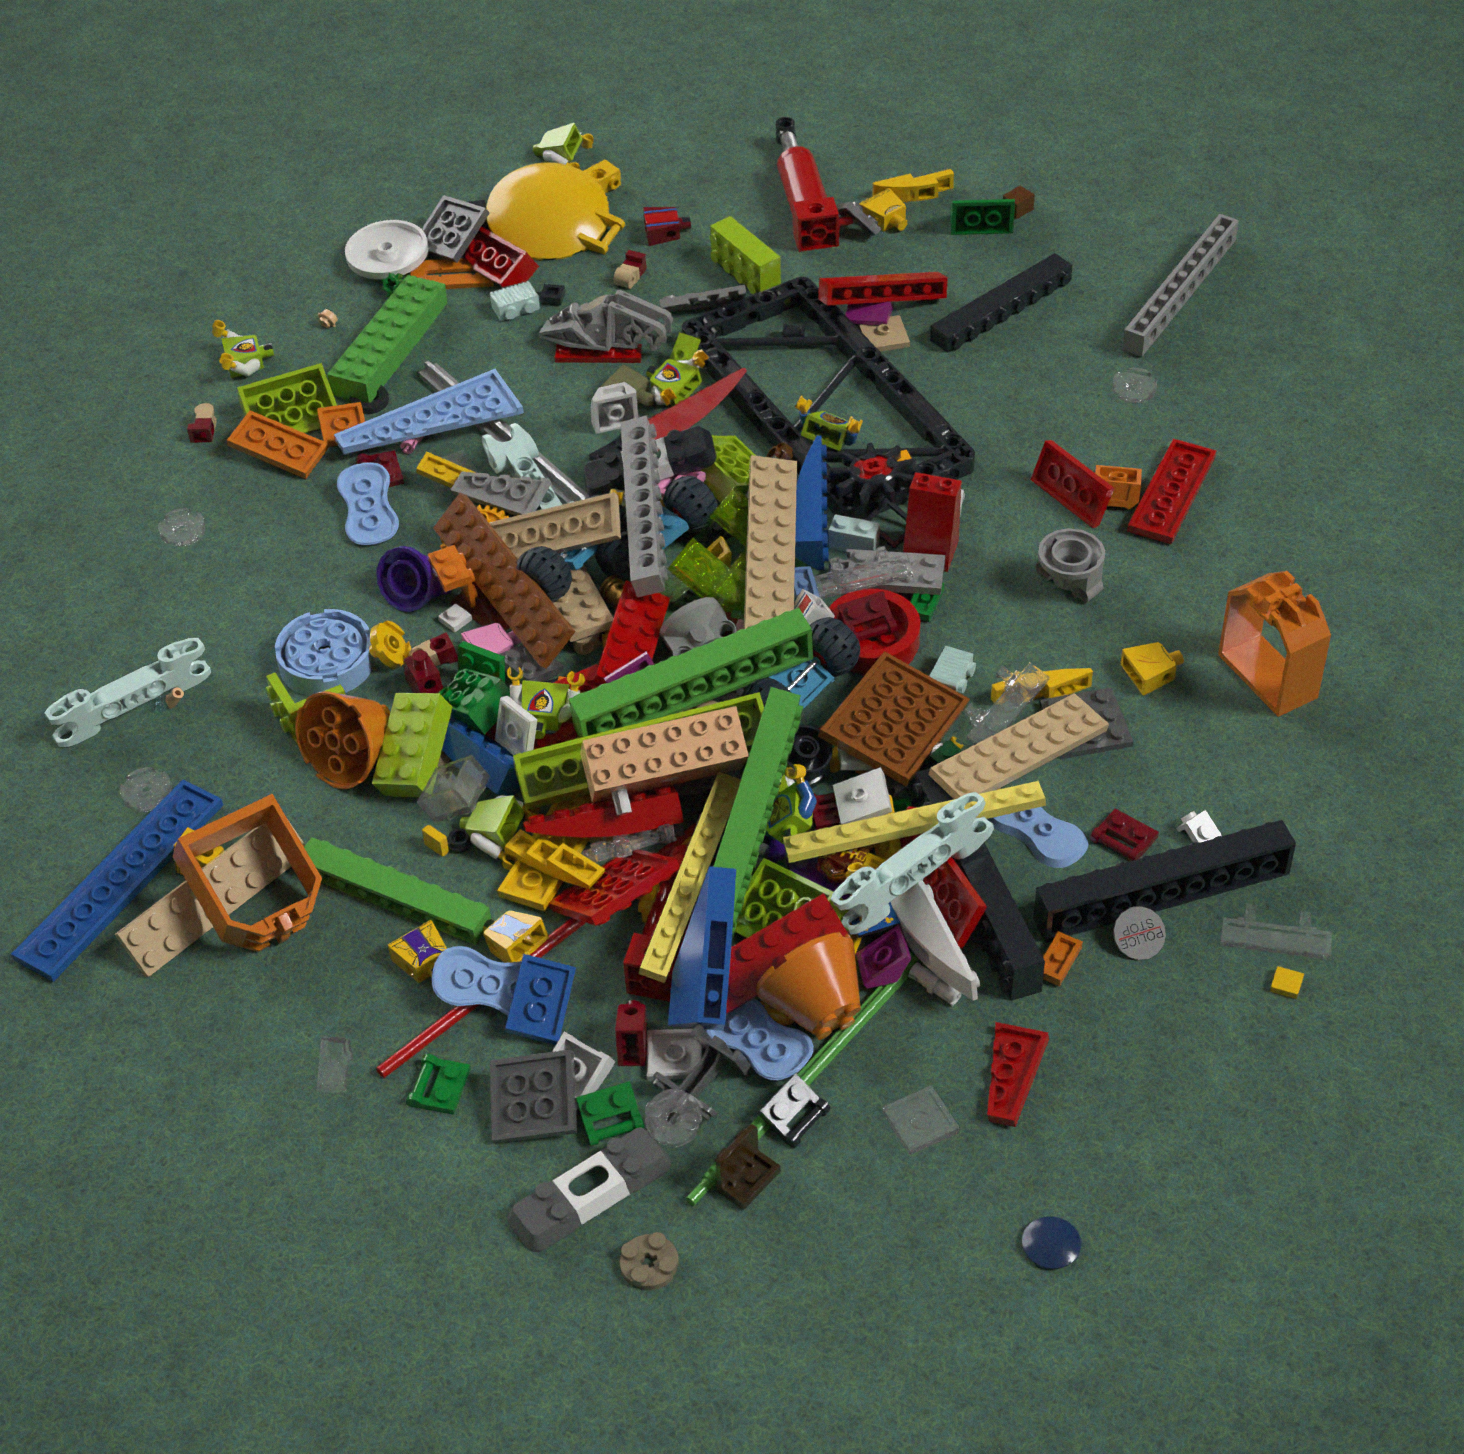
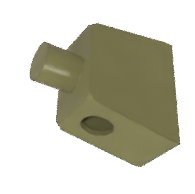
M622 365L600 386L604 387L622 382L627 383L636 390L637 407L640 404L651 407L655 401L654 394H651L649 390V380L626 365Z

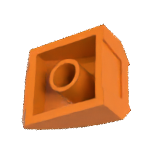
M1096 465L1095 473L1114 487L1108 506L1126 507L1129 510L1139 502L1142 469Z

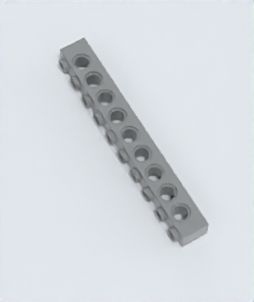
M1222 214L1217 216L1125 328L1123 350L1141 357L1146 353L1236 241L1239 220Z
M647 416L621 422L630 577L637 597L665 591V581L668 580L666 568L663 566V564L667 563L665 552L662 550L665 547L664 536L661 531H664L662 518L659 516L663 515L660 501H658L662 496L660 487L657 485L660 483L659 472L656 469L659 468V462L655 454L658 452V447L654 437H657L654 424L649 423Z

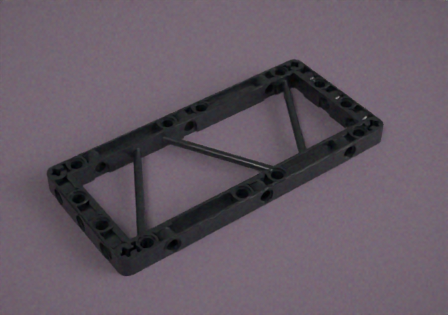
M797 277L683 322L682 333L701 340L697 351L703 350L709 357L704 361L705 365L703 368L716 382L742 369L724 347L835 345L848 358V361L810 406V413L817 412L850 371L856 367L866 379L869 378L876 385V389L914 430L933 446L927 448H900L901 451L907 450L911 457L935 456L917 464L916 473L957 480L974 471V449L836 305H826L818 299L819 288L808 277ZM793 307H799L810 319H813L819 325L820 330L826 335L717 338L744 329L747 325L757 321L761 322L782 314L783 311ZM745 373L728 396L772 446L785 442L792 447V459L797 461V475L799 476L811 447L810 443L801 436L800 432L803 426L800 419L793 426L750 376ZM893 448L875 449V453L887 454ZM828 449L826 459L842 458L841 453L844 451L858 458L866 454V449H841L840 451ZM827 464V476H823V479H827V493H823V497H827V507L834 515L864 520L886 499L884 495L870 496L866 506H861L860 494L856 491L839 498L836 485L843 481H831V467ZM915 472L908 473V474L914 476V475H915ZM903 487L895 496V502L893 503L899 506L908 502L909 489ZM886 505L878 514L891 508Z

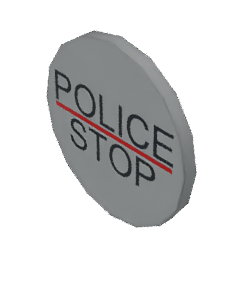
M1131 907L1119 915L1113 928L1115 944L1119 951L1129 958L1136 960L1149 959L1158 954L1164 945L1166 937L1165 926L1161 918L1151 909Z

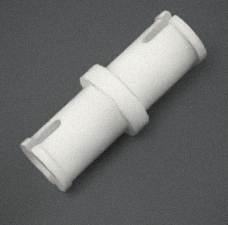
M917 962L911 968L908 977L927 988V992L931 995L936 994L951 1006H954L961 998L962 993L952 988Z

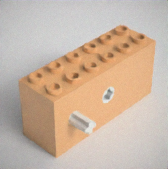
M736 706L583 740L580 753L592 803L613 798L617 816L632 812L628 797L632 793L717 775L718 772L727 773L740 770L749 757Z

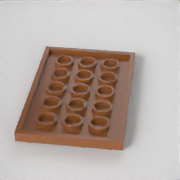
M884 651L820 729L818 737L874 769L881 767L885 775L907 786L930 756L933 747L940 743L967 707L970 699Z

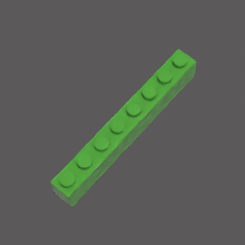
M311 837L304 846L322 877L321 883L422 924L431 920L437 930L474 945L478 943L484 934L483 926L485 922L491 919L490 908L481 902L466 899L459 893H451L436 884L426 883L413 875L401 873L393 867L383 866L370 858H363L353 854L348 849L333 846L325 840L320 841Z

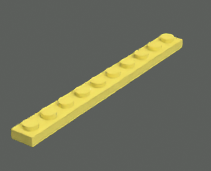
M718 772L641 964L640 975L665 983L704 883L708 868L711 865L729 819L741 779Z
M1039 781L979 794L984 798L985 806L976 818L985 817L989 819L1046 806L1045 796ZM953 800L783 837L788 861L791 863L924 833L939 823L937 819L938 811ZM972 801L967 803L964 809H968L974 806L975 804H977V802Z

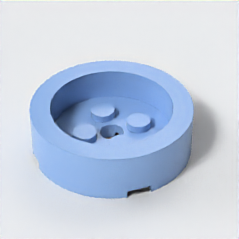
M324 609V613L310 615L309 612L292 620L282 629L275 643L276 659L283 681L295 692L306 696L323 692L340 684L346 693L363 683L372 672L375 664V658L369 651L371 643L370 630L367 624L358 616L343 610ZM330 646V648L318 650L319 647Z

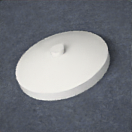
M385 220L367 225L354 233L345 247L346 260L351 270L360 276L370 279H386L389 277L388 273H394L395 276L397 273L405 275L416 269L428 254V242L424 231L417 225L402 220Z

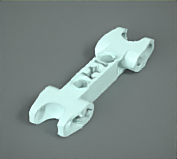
M518 424L510 425L512 439L507 442L496 441L489 434L482 436V444L489 464L496 473L508 470L513 478H521L522 476L531 477L534 480L545 478L532 460L539 456L537 446L531 436ZM551 486L536 511L562 505Z
M188 638L174 642L160 649L157 655L158 661L127 674L97 689L93 693H89L84 689H78L64 695L44 712L51 725L63 724L52 735L54 741L59 747H69L96 735L100 731V724L146 703L166 691L171 692L176 687L185 691L201 683L211 673V669L205 660L194 661L203 654L205 650L204 644L199 638ZM197 646L195 650L185 652L188 647ZM196 669H204V671L199 674L191 673ZM56 711H65L59 716H52ZM73 732L72 736L68 739H60L62 735Z
M973 792L949 802L938 811L937 819L939 823L929 831L921 834L882 863L876 870L871 867H863L850 875L834 891L831 897L832 903L840 910L850 909L842 920L846 931L852 935L875 926L889 915L890 906L888 903L898 895L906 892L945 863L951 856L955 859H963L976 851L991 836L994 829L992 822L988 821L985 817L976 818L984 809V798L977 792ZM972 801L977 802V804H975L974 806L968 809H964L967 803ZM978 827H986V829L982 832H974V830ZM845 894H852L847 900H839ZM860 916L862 917L859 924L849 925L851 921Z

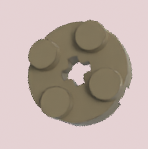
M655 1232L653 1234L640 1235L622 1246L620 1269L623 1278L632 1286L634 1285L648 1291L660 1289L671 1282L678 1269L677 1250L662 1233ZM650 1257L657 1260L654 1261V1266L649 1268L647 1264H641L645 1261L644 1258Z

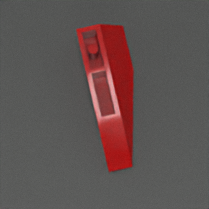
M672 785L628 795L632 812L626 815L617 816L613 798H609L595 803L583 804L573 809H560L548 816L543 814L529 817V821L523 822L526 832L585 838L634 834L682 823L684 820L678 792Z

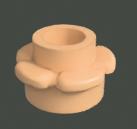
M324 309L323 312L318 314L320 325L328 329L330 326L335 327L338 318L333 312Z

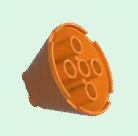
M328 691L318 692L307 697L303 707H300L297 712L295 722L296 739L306 764L311 763L318 772L316 776L334 788L349 789L359 785L367 778L379 758L390 716L389 708L373 700Z
M840 932L827 934L813 939L785 955L784 957L787 960L776 970L771 966L758 981L756 994L759 999L815 1035L818 1040L826 1038L833 1030L839 1027L841 1030L850 1027L855 1022L853 1017L861 1010L854 943L849 934H846V937H843Z

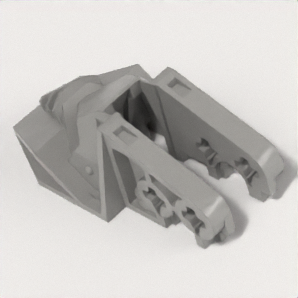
M617 290L615 295H603L590 303L580 306L578 303H572L546 321L539 332V337L566 347L609 351L611 347L638 348L639 341L644 337L650 343L651 351H656L657 348H661V343H666V333L672 332L673 317L669 311L622 290ZM659 317L663 318L664 325L657 321ZM652 330H656V340L653 333H651Z

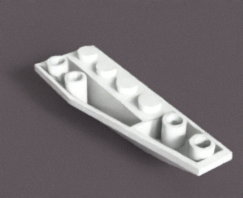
M922 879L891 901V905L901 922L906 943L933 973L972 1001L978 999L977 987L980 986L978 976L975 971H971L965 955L962 954L934 900L930 885H925Z

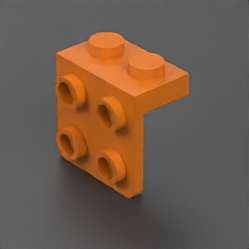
M455 545L429 553V562L444 591L447 592L460 587L470 607H475V598H478L476 588L472 584V582H475V577L472 569L466 568L467 563L463 553H458Z

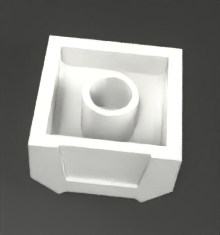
M625 382L599 387L592 398L591 422L596 434L621 429V422L638 418L636 390Z
M564 1032L552 1052L569 1049L573 1051L575 1097L595 1092L612 1069L615 1061L605 1053L592 1049Z

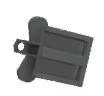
M699 1024L695 1026L691 1033L706 1051L682 1084L677 1086L659 1072L653 1075L654 1080L652 1083L664 1092L667 1089L674 1092L656 1115V1121L653 1124L666 1134L691 1105L697 1108L695 1112L707 1121L711 1117L715 1118L718 1113L697 1098L726 1064L745 1077H748L754 1071L753 1067L739 1050H736L733 1054L722 1039L716 1035L711 1039Z

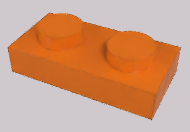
M1058 932L1043 956L1045 960L1043 980L1060 986L1081 951L1083 941Z

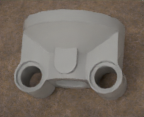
M1071 528L1056 530L1046 535L1040 542L1038 551L1039 562L1035 566L1037 574H1042L1048 578L1046 579L1048 581L1053 579L1055 585L1061 589L1072 591L1074 598H1079L1086 604L1104 588L1102 571L1105 549L1097 537L1084 530Z
M705 597L694 600L674 612L661 626L659 636L673 656H678L695 647L713 642L717 638H723L722 634L726 631L736 633L737 629L735 624L727 619L718 601L713 597Z

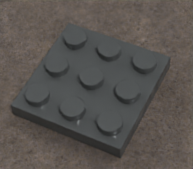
M444 195L422 228L428 242V254L458 263L490 212L484 207Z
M1112 688L1076 693L1078 697L1108 722L1109 726L1106 732L1059 756L1060 759L1133 747L1134 741ZM1070 695L1041 699L1040 708L1043 710Z
M571 1049L490 1060L491 1127L494 1144L577 1133L574 1053Z

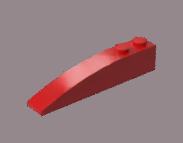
M480 227L463 254L478 273L502 287L525 283L539 267L526 251L483 227Z
M744 367L733 372L711 386L696 392L693 396L676 403L675 406L648 419L649 423L654 424L657 437H654V439L667 436L671 430H686L700 421L730 393L746 373V368Z

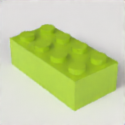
M731 216L710 225L711 259L714 263H719L726 273H731L738 283H743L748 287L750 293L756 294L781 284L780 256Z
M395 693L372 784L382 794L393 797L430 798L452 711V706L440 693Z

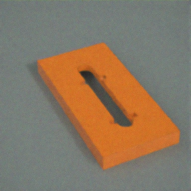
M460 258L458 263L446 259L424 260L416 269L410 272V276L444 283L446 289L494 286L492 280L478 272L475 275H472V273L445 274L441 276L427 275L431 273L476 271L466 258Z

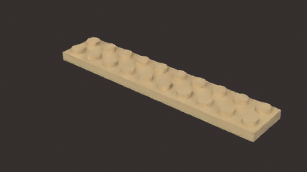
M751 455L744 629L756 625L763 620L781 615L785 611L794 610L797 461Z

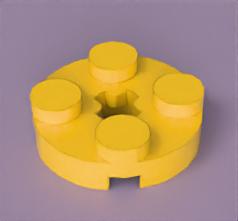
M384 621L371 628L370 654L392 670L404 664L403 660L409 657L411 645L409 641L405 643L402 637L405 635L404 631L392 621Z

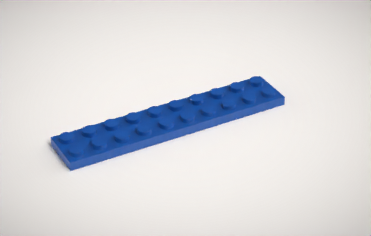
M182 780L11 953L13 960L54 982L173 858L174 844L188 827L195 831L203 827L223 806L222 799Z

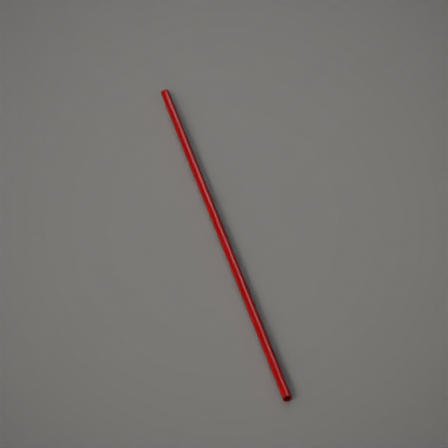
M696 823L655 854L669 857L673 848L681 845L688 837L693 835ZM570 918L549 934V939L530 956L543 957L586 924V922ZM480 1004L454 1007L375 1068L377 1073L381 1077L386 1078Z

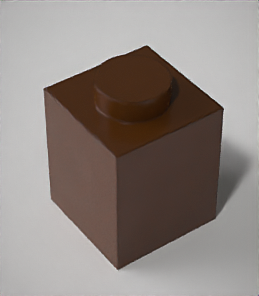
M1021 185L1002 197V199H1015L1014 219H1018L1034 210L1035 194Z

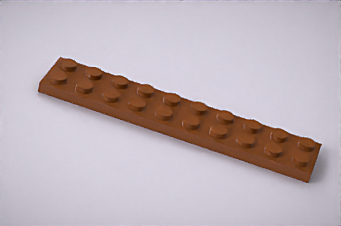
M460 492L433 529L447 547L455 545L458 553H463L467 563L466 568L472 569L475 583L541 667L547 669L576 631L540 586L525 572L517 570L518 559L468 496Z

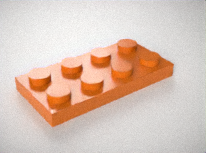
M251 410L227 439V446L305 479L328 450L327 442Z

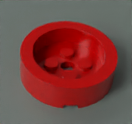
M860 589L839 597L829 606V609L835 615L834 618L842 622L837 609L839 604L884 591L890 611L896 621L897 632L892 634L887 632L874 636L878 639L873 642L868 639L859 641V659L853 669L850 670L851 672L865 676L884 651L906 664H910L913 661L920 646V617L914 605L897 593L883 589ZM883 618L855 626L854 629L858 632L884 624L885 622Z

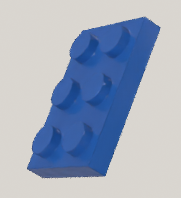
M523 954L504 1032L556 1045L560 1039L576 967Z

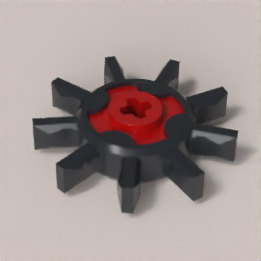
M867 443L866 454L858 458L845 451L842 452V464L847 467L830 468L831 481H843L836 485L839 498L856 491L860 494L861 506H866L870 496L884 495L890 503L895 502L894 488L896 486L910 489L914 476L908 473L917 472V462L915 458L898 461L901 458V450L898 445L887 454L875 453L873 444Z

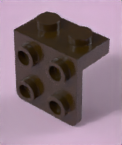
M753 1124L749 1125L746 1130H740L734 1142L727 1149L723 1148L715 1159L717 1191L743 1210L781 1172V1166L758 1150V1128Z

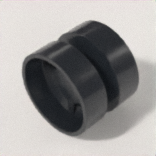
M799 725L798 731L795 733L791 754H789L786 768H793L795 770L793 764L804 766L806 769L804 780L808 781L811 789H813L822 781L832 758V744L818 737L819 729L809 725Z

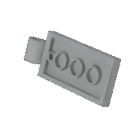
M847 549V560L836 558L829 562L826 579L829 586L855 590L872 588L900 593L941 595L945 555Z

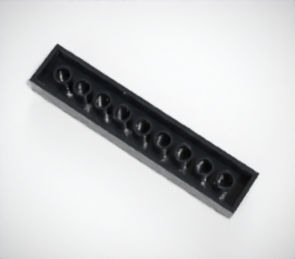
M930 769L916 772L915 783L912 785L915 800H912V807L918 808L954 799L928 775ZM985 842L966 858H953L987 906L973 931H977L979 934V944L982 951H987L990 956L989 965L991 970L998 972L1000 976L999 985L1002 992H1007L1011 1001L1042 992L1045 960Z
M1283 820L1267 822L1250 829H1242L1225 836L1220 835L1203 842H1194L1185 847L1169 849L1156 855L1144 856L1134 861L1122 862L1105 869H1096L1090 873L1071 876L1054 883H1045L1042 886L1036 887L1033 919L1046 943L1053 941L1058 932L1071 936L1114 924L1119 915L1131 907H1144L1157 912L1290 874L1296 842Z

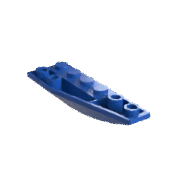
M821 435L816 436L807 453L796 486L795 557L817 570H824V562L829 561L828 547L824 548V546L829 544L828 530H824V528H827V514H824V511H827V497H823V493H827V479H823V476H827V462H823V459L827 458V446L822 445Z
M451 714L442 747L445 754L462 770L496 794L512 796L518 793L521 789L513 763V755L505 747L484 734L471 730L467 724L456 720Z
M710 866L708 868L673 968L668 1026L695 1028L699 1024L707 1030L723 1031L731 957L736 869Z

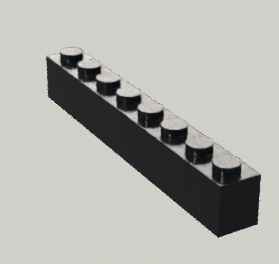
M1055 253L932 324L930 341L947 353L954 349H959L967 341L976 339L982 332L991 330L994 325L1001 321H1006L1016 312L1023 311L1031 303H1037L1043 296L1052 294L1062 285H1067L1072 279L1073 265Z

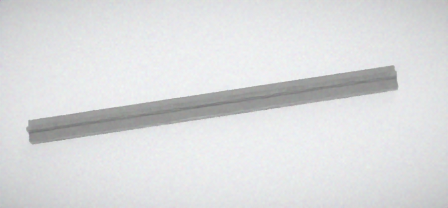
M427 361L425 362V369L418 372L419 378L435 392L459 384L437 363L432 364ZM502 419L474 425L484 435L489 434L496 441L507 442L512 439L510 434L511 428ZM538 452L539 456L532 459L543 476L550 479L551 488L563 504L584 500L589 497L585 491L540 452Z

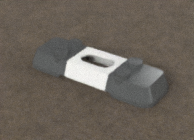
M636 1128L622 1138L611 1139L606 1148L553 1181L537 1185L535 1192L512 1207L508 1214L509 1226L530 1251L541 1252L573 1233L582 1224L667 1173L671 1167V1159L644 1128ZM600 1166L607 1170L609 1174L608 1180L583 1196H576L570 1192V1182L591 1168Z

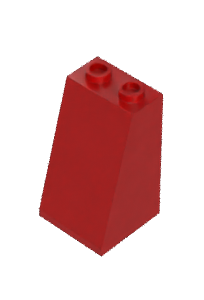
M915 472L909 489L903 553L945 555L944 572H948L959 542L962 481Z

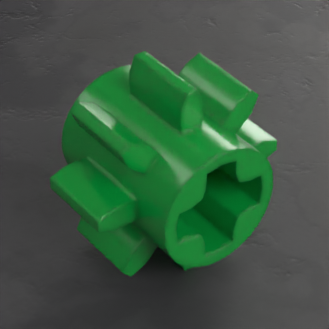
M388 273L389 277L382 279L383 287L381 290L388 292L387 297H390L401 284L403 274L397 273L395 276L394 273Z

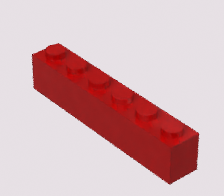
M939 272L819 278L818 299L826 305L947 298L948 277Z

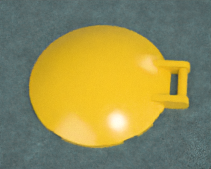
M560 163L531 164L509 173L492 190L486 208L490 212L487 217L490 231L526 251L533 260L538 261L553 258L556 260L572 257V254L581 250L584 252L587 249L605 255L609 249V244L626 225L621 218L609 214V205L605 192L594 178L578 168ZM611 227L604 239L599 241L605 230Z

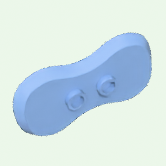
M361 463L344 469L337 479L338 491L348 507L345 531L349 539L359 545H375L388 541L395 535L399 526L398 517L387 499L390 475L386 468L378 463Z
M1042 807L987 819L992 822L994 829L1012 835L1024 842L1034 857L1049 867H1067L1079 860L1088 848L1087 837L1077 826L1049 815Z
M454 946L447 948L438 956L432 972L433 990L441 1000L451 1005L482 1004L494 1007L508 1016L521 961L502 963L490 960L468 947Z
M756 999L727 1014L723 1031L705 1029L711 1039L716 1035L729 1048L739 1050L748 1058L752 1067L760 1076L773 1081H784L795 1073L797 1074L809 1061L813 1053L812 1040L806 1033L783 1026L774 1021L764 1006Z

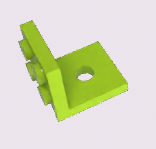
M274 672L266 676L268 686L265 689L269 699L273 702L269 704L274 717L279 716L281 718L279 722L284 733L289 732L298 745L295 731L296 716L299 708L303 707L306 699L294 703ZM341 684L325 690L345 695V690Z

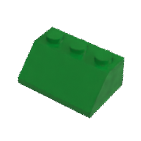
M1015 199L953 200L950 205L951 235L1013 234Z

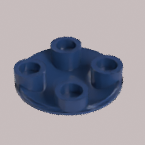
M1047 1216L1034 1220L1026 1227L1022 1237V1246L1025 1254L1034 1262L1036 1267L1040 1269H1059L1077 1260L1081 1250V1238L1076 1228L1068 1221L1058 1217Z

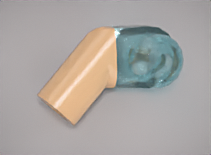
M176 687L170 694L156 697L151 705L152 711L161 714L165 708H174L183 697V690Z

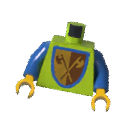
M800 396L795 408L799 410L800 421L803 426L801 436L814 441L816 436L821 435L823 445L838 451L841 450L844 443L851 446L856 442L863 423L862 420L856 421L851 416L848 421L826 411L810 413L809 408L813 402L810 399L807 401L803 396Z
M793 764L795 770L793 768L785 769L786 777L794 779L796 782L778 793L777 798L774 800L770 821L766 826L765 835L769 839L778 840L782 844H784L783 837L804 833L812 826V816L817 800L808 781L804 780L806 769L800 764Z

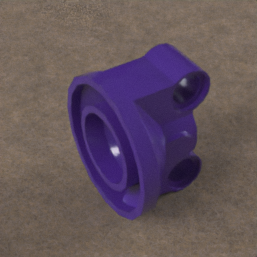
M399 546L387 550L379 560L376 569L378 587L386 601L398 610L411 612L423 608L432 598L452 592V590L444 591L429 562L428 556L423 555L412 547Z

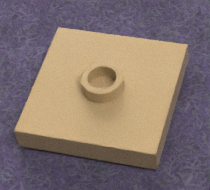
M900 315L891 316L888 324H858L859 330L880 352L910 347V340Z

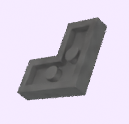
M850 201L838 205L839 215L841 217L851 216L853 223H856L868 235L875 236L881 230L877 225V220L870 215L864 214L862 212L863 208L858 203Z

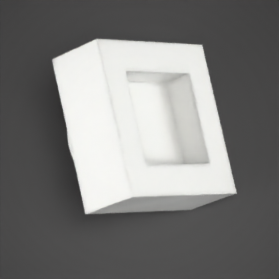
M454 604L440 614L438 619L455 633L472 621V615L459 605Z

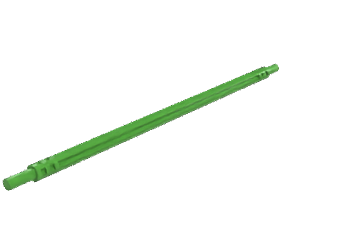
M913 951L909 953L911 960L898 981L878 986L860 1006L861 1010L853 1017L855 1022L846 1029L841 1030L839 1028L797 1073L808 1086L909 978L908 975L911 968L917 962L923 963ZM759 1115L751 1123L758 1128V1141L770 1129ZM716 1162L704 1173L702 1181L686 1197V1201L690 1205L695 1206L711 1187L715 1188L717 1186Z

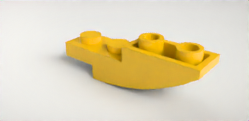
M952 169L915 178L910 173L873 182V196L889 188L902 202L938 198V192L954 188V172Z

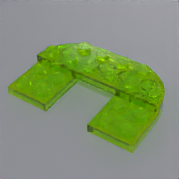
M734 487L710 516V518L746 547L730 568L692 538L667 570L701 598H715L725 612L738 610L743 614L745 608L748 497Z

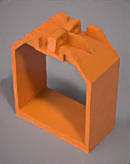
M1288 571L1268 573L1228 592L1218 652L1220 658L1278 717L1318 698L1331 633L1319 601L1312 594L1307 595L1305 598L1302 595V588L1297 583H1294L1295 578ZM1264 620L1279 631L1287 652L1286 659L1261 635Z
M273 794L178 838L173 854L175 862L222 942L259 952L270 946L269 941L276 938L278 943L281 944L289 939L290 932L294 934L305 928L306 922L312 913L322 877ZM266 823L306 890L308 897L250 926L230 919L195 857Z

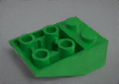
M467 668L459 671L454 676V680L447 687L439 691L452 706L451 714L453 718L464 722L471 730L484 735L497 722L500 698L505 696L511 698L510 689L501 678Z

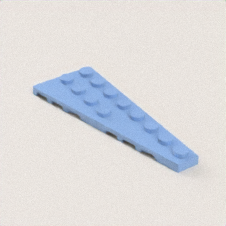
M493 369L336 433L334 437L342 452L347 454L515 416L524 412L518 399L497 370Z

